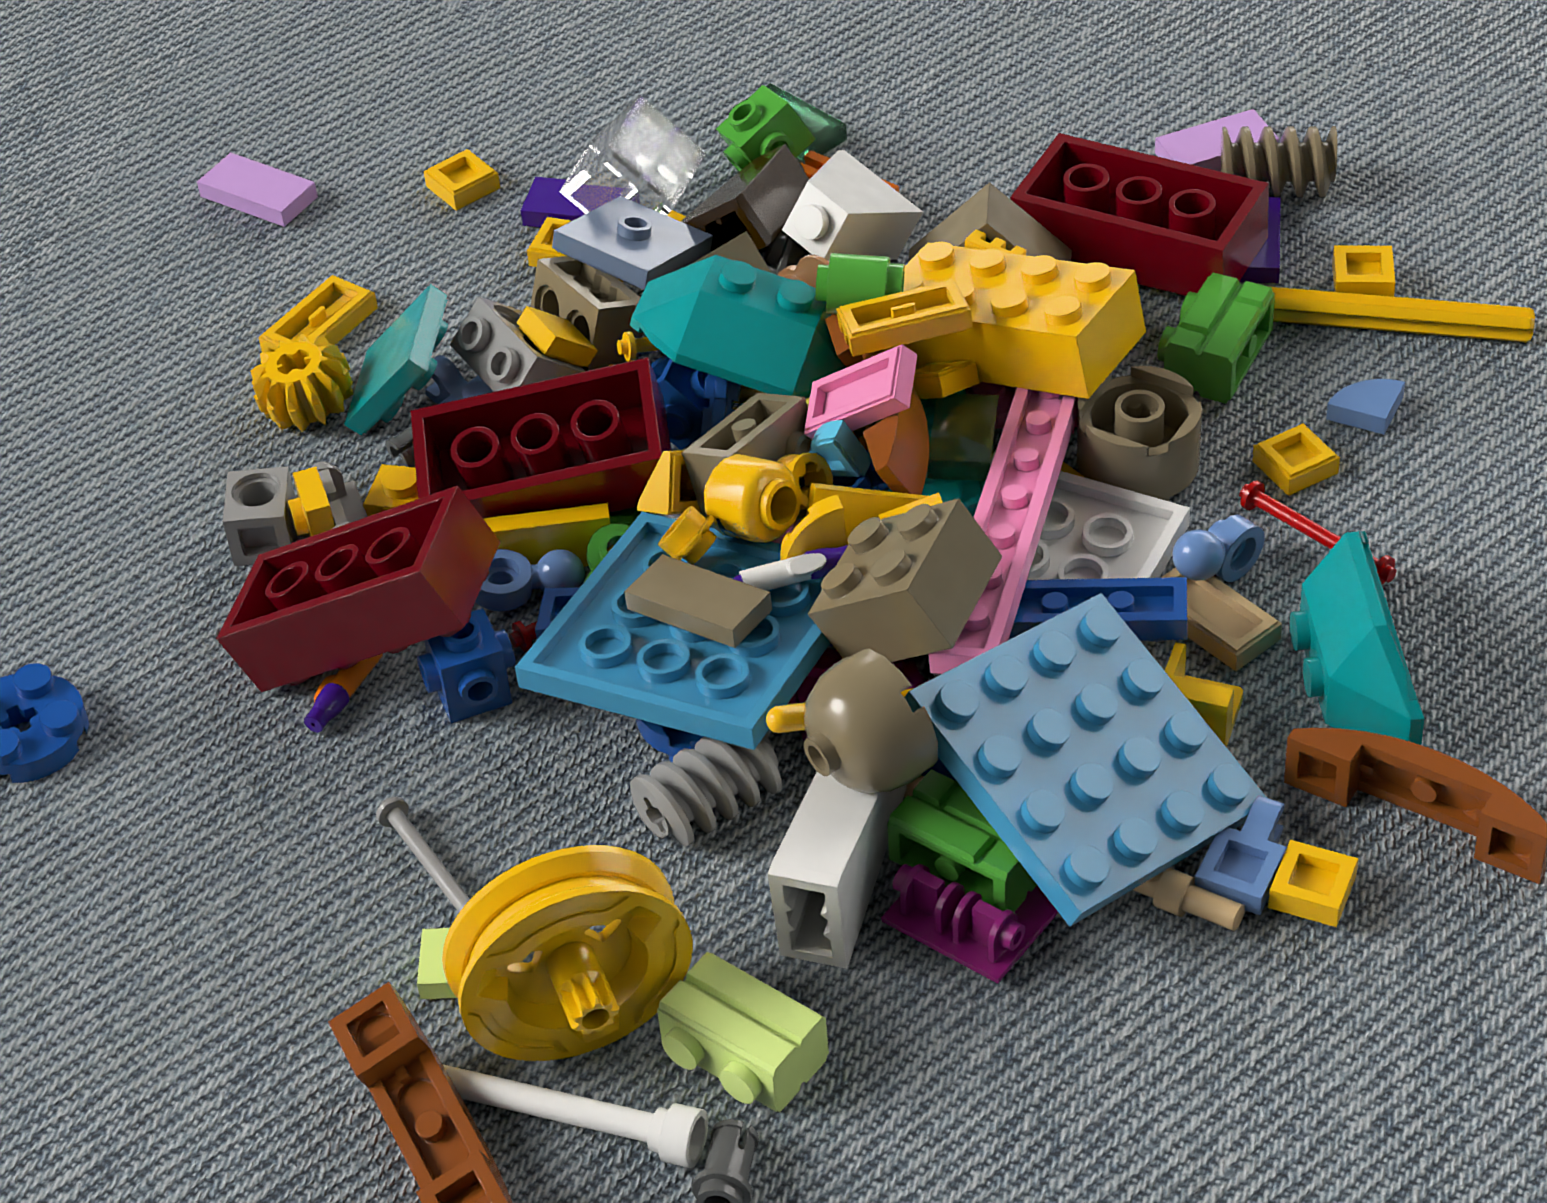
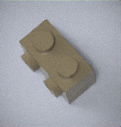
M756 393L682 452L700 512L704 517L707 516L704 506L705 485L713 469L723 459L740 454L778 461L779 458L788 454L800 455L810 452L812 439L804 435L808 411L805 397ZM804 476L799 477V486H801Z

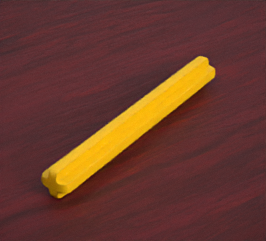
M1271 287L1273 293H1275L1273 322L1525 343L1531 341L1534 333L1535 313L1530 307Z

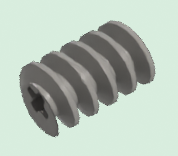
M766 734L755 750L703 737L695 744V749L684 748L673 757V762L662 761L656 764L651 769L650 776L639 774L634 777L630 782V792L641 820L655 836L664 839L667 835L672 834L681 845L687 847L694 841L691 821H694L702 831L709 834L717 827L716 818L712 811L713 808L724 818L732 820L739 814L735 795L747 806L754 807L761 801L756 783L758 782L768 793L776 794L782 789V779L778 771L777 756Z

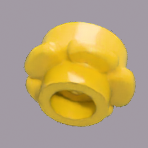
M690 506L670 526L658 542V546L672 558L680 561L683 558L689 564L694 565L717 538L709 530L714 522V517L711 514L704 517L693 506Z

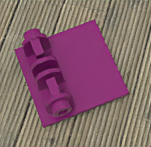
M904 864L895 874L892 884L893 889L900 892V897L885 912L881 920L883 923L998 984L1059 912L1038 885L1032 892H1027L1026 899L1015 912L1009 909L1001 911L982 901V896L975 891H970L965 895L964 886L957 882H952L945 888V881L930 874L929 868L923 864H917L914 867Z

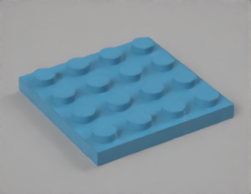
M641 512L515 666L519 688L755 750L769 730L766 723V716L769 710L775 706L788 704L830 645L829 640L808 615L822 590L821 583L824 577L768 590L771 595L772 611L736 648L727 646L627 609L624 591L662 554L671 557L658 546V542L676 519ZM710 528L709 530L717 538L694 565L733 579L739 575V571L780 561L782 544L748 541L722 535L715 528Z
M1102 593L908 691L904 697L912 712L923 706L925 707L931 718L938 741L939 759L1069 927L1212 843L1214 837L1226 828L1235 829L1244 824L1258 795L1266 797Z

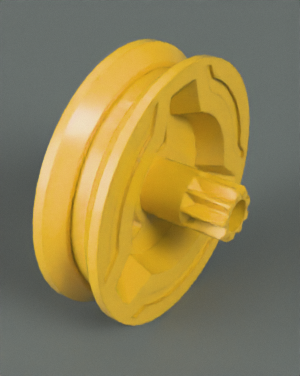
M585 845L559 849L531 858L505 871L486 884L466 903L452 923L445 939L442 962L449 987L458 998L459 1011L463 1023L470 1036L478 1044L506 1058L524 1061H550L578 1056L611 1044L633 1032L657 1014L660 1000L680 980L683 981L688 972L693 953V939L683 913L674 903L671 887L665 875L656 864L645 856L628 849L607 845ZM606 925L601 932L590 929L592 926ZM535 951L532 961L528 963L522 962L531 952Z

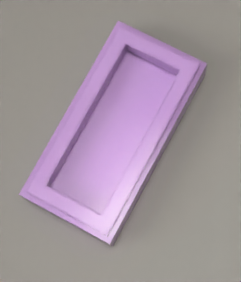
M1254 109L1156 137L1155 154L1158 157L1221 171L1222 127L1227 128L1231 142L1235 143L1242 126H1248L1254 142H1258L1262 129L1268 125ZM1274 133L1276 141L1279 142V137Z
M231 152L197 181L200 197L283 227L290 223L318 197L315 182Z

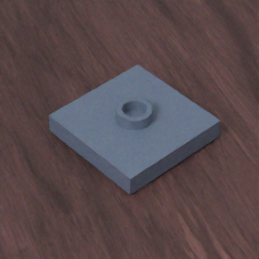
M620 196L555 229L552 248L557 252L645 290L648 281L684 268L710 253L713 235Z

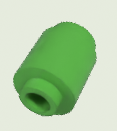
M831 253L829 265L818 264L815 291L816 301H825L827 314L837 315L836 308H839V306L903 292L905 265L890 263V257Z

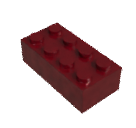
M1058 133L1010 197L1015 204L1072 250L1071 262L1085 264L1099 262L1109 267L1135 270L1138 284L1184 296L1189 291L1198 293L1207 277L1211 276L1213 272L1237 278L1240 281L1268 239L1269 183Z
M648 357L410 411L418 499L458 485L483 519L608 503L609 513L635 508L663 451H672L664 397Z
M457 485L258 555L216 639L261 692L286 684L291 686L298 685L311 676L336 668L345 670L353 667L361 660L386 652L390 654L399 653L412 644L433 637L452 636L469 622L472 608L483 582L489 575V568L500 540Z

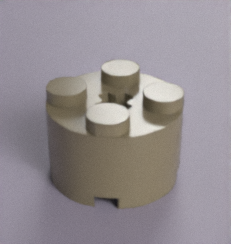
M1132 366L1131 375L1111 379V372L1089 399H1078L1077 466L1079 473L1091 480L1170 501V497L1183 491L1192 483L1199 470L1202 424L1201 402L1198 403L1193 396V386L1185 378L1169 370L1153 366Z

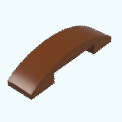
M833 314L825 319L836 354L846 367L885 352V350H880L853 357L849 344L847 345L844 339V333L839 328L837 315ZM913 387L910 407L908 409L884 418L863 431V435L875 471L892 492L921 495L928 470L929 432L923 405Z
M1318 727L1293 728L1287 737L1285 784L1343 807H1347L1357 790L1476 836L1474 859L1537 884H1540L1545 876L1547 866V822L1521 797L1484 772L1461 760L1414 742L1366 731Z
M387 982L328 1021L356 1077L368 1087L420 1187L416 1193L421 1203H513L499 1169L459 1092L415 1018L390 982Z

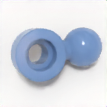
M1232 515L1225 520L1222 519L1215 522L1208 531L1196 529L1180 536L1173 548V563L1178 572L1190 580L1202 581L1217 575L1226 582H1234L1243 577L1257 561L1264 545V531L1242 515Z
M497 549L489 568V575L483 582L475 602L488 610L509 611L526 603L533 589H540L544 593L545 588L581 587L585 580L584 565L576 554L563 549L552 550L546 553L537 564H530L528 559L518 552Z

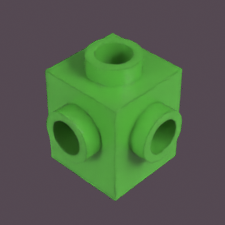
M762 85L747 100L737 104L729 113L728 118L716 128L729 145L723 151V154L738 171H741L755 158L786 144L792 155L797 158L816 140L791 105L765 85Z

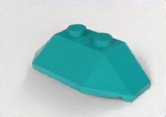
M718 255L648 281L631 317L630 326L638 333H644L649 341L673 362L767 394L800 396L806 399L810 397L812 382L847 368L836 354L825 321L826 318L833 314H827L825 301H816L815 287L800 280H791L752 267L748 263Z
M1366 531L1347 532L1302 583L1300 611L1290 613V633L1294 650H1304L1306 658L1303 660V679L1308 698L1318 697L1324 722L1333 728L1387 735L1421 745L1425 721L1424 714L1417 699L1370 550Z

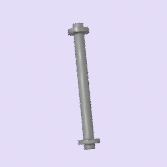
M398 796L383 800L376 811L378 822L384 827H394L455 909L460 912L470 898L407 818L409 806L406 801Z

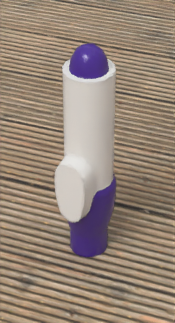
M848 545L838 548H820L806 551L799 556L739 571V575L733 579L766 591L809 579L817 580L825 577L836 567Z

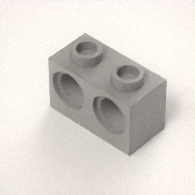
M480 296L450 343V346L494 392L585 372L580 366L544 355L518 328L517 321L523 311Z

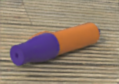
M383 654L361 660L351 668L339 670L337 674L327 676L314 695L312 709L304 718L306 727L313 732H321L330 720L340 714L348 705L351 696L376 666Z

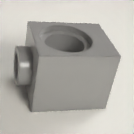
M288 466L227 472L222 522L234 566L252 565L259 554L297 541V534L287 500L296 498Z

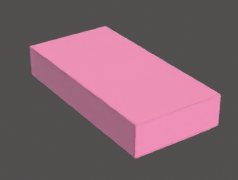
M901 344L812 382L804 435L813 439L821 425L835 420H844L851 431H854L908 409L911 401L917 354Z

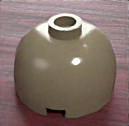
M862 649L852 656L843 658L819 677L805 702L804 724L808 738L804 741V750L808 760L821 775H831L839 783L861 793L890 792L919 778L923 772L933 767L938 761V741L928 712L924 706L912 712L908 702L901 694L902 691L912 685L903 673L885 656L871 649Z

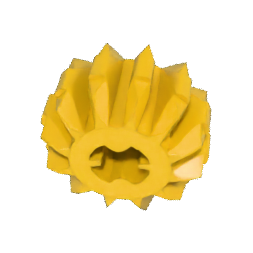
M301 333L294 342L288 344L279 340L278 349L274 352L260 353L261 364L250 370L255 392L254 399L261 412H264L267 419H272L280 430L287 429L295 424L303 432L310 423L316 421L326 425V416L330 413L344 412V400L354 394L352 390L353 381L349 374L350 367L344 353L340 352L337 345L329 344L324 335L317 336L309 341Z

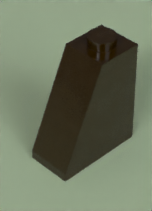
M784 144L752 160L681 220V222L713 235L711 252L745 231L749 234L758 250L768 246L782 231L809 178L805 174L801 163Z

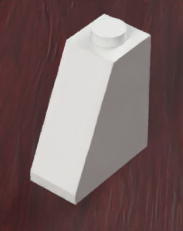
M838 150L808 180L782 231L812 255L823 257L830 261L831 253L890 257V259H898L923 211L845 150Z

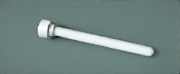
M442 1064L461 1098L464 1100L647 1142L648 1149L658 1153L662 1162L693 1168L698 1163L705 1146L708 1132V1115L704 1109L674 1103L669 1109L659 1107L655 1113Z

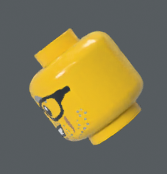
M740 454L723 459L713 469L704 489L705 513L707 516L711 514L714 517L713 528L722 535L759 543H769L780 538L795 522L801 505L797 484L792 472L785 465L777 461Z

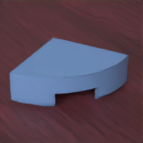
M1371 379L1351 384L1338 391L1327 404L1326 420L1384 435L1404 397L1405 382L1393 379Z

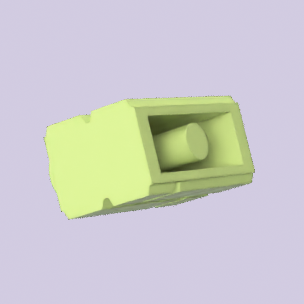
M706 952L687 972L686 979L684 981L680 980L660 1000L657 1009L662 1046L666 1054L684 1069L693 1070L699 1066L718 1077L724 1089L733 1098L744 1104H751L754 1100H757L773 1111L781 1112L800 1091L801 1084L803 1082L807 1083L826 1062L827 1055L829 1054L825 1017L713 953Z

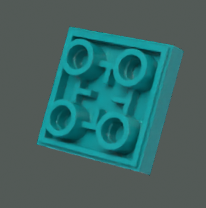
M430 284L367 349L344 423L346 427L362 435L363 433L366 434L379 420L388 423L399 411L404 401L405 393L411 387L419 391L428 383L437 367V360L431 357L433 350L439 345L448 328V323L442 320L448 301L446 299L447 294Z

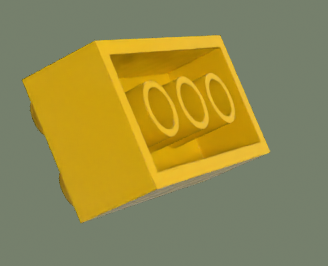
M947 242L927 243L905 266L904 291L955 280L971 309L973 323L972 329L905 344L904 346L917 354L916 367L932 362L971 360V362H976L980 382L1089 399L1146 333L1135 270L1109 267L1099 262L1085 264L1056 260L1047 255L1033 257L1003 253V251L994 248L980 250L952 246Z

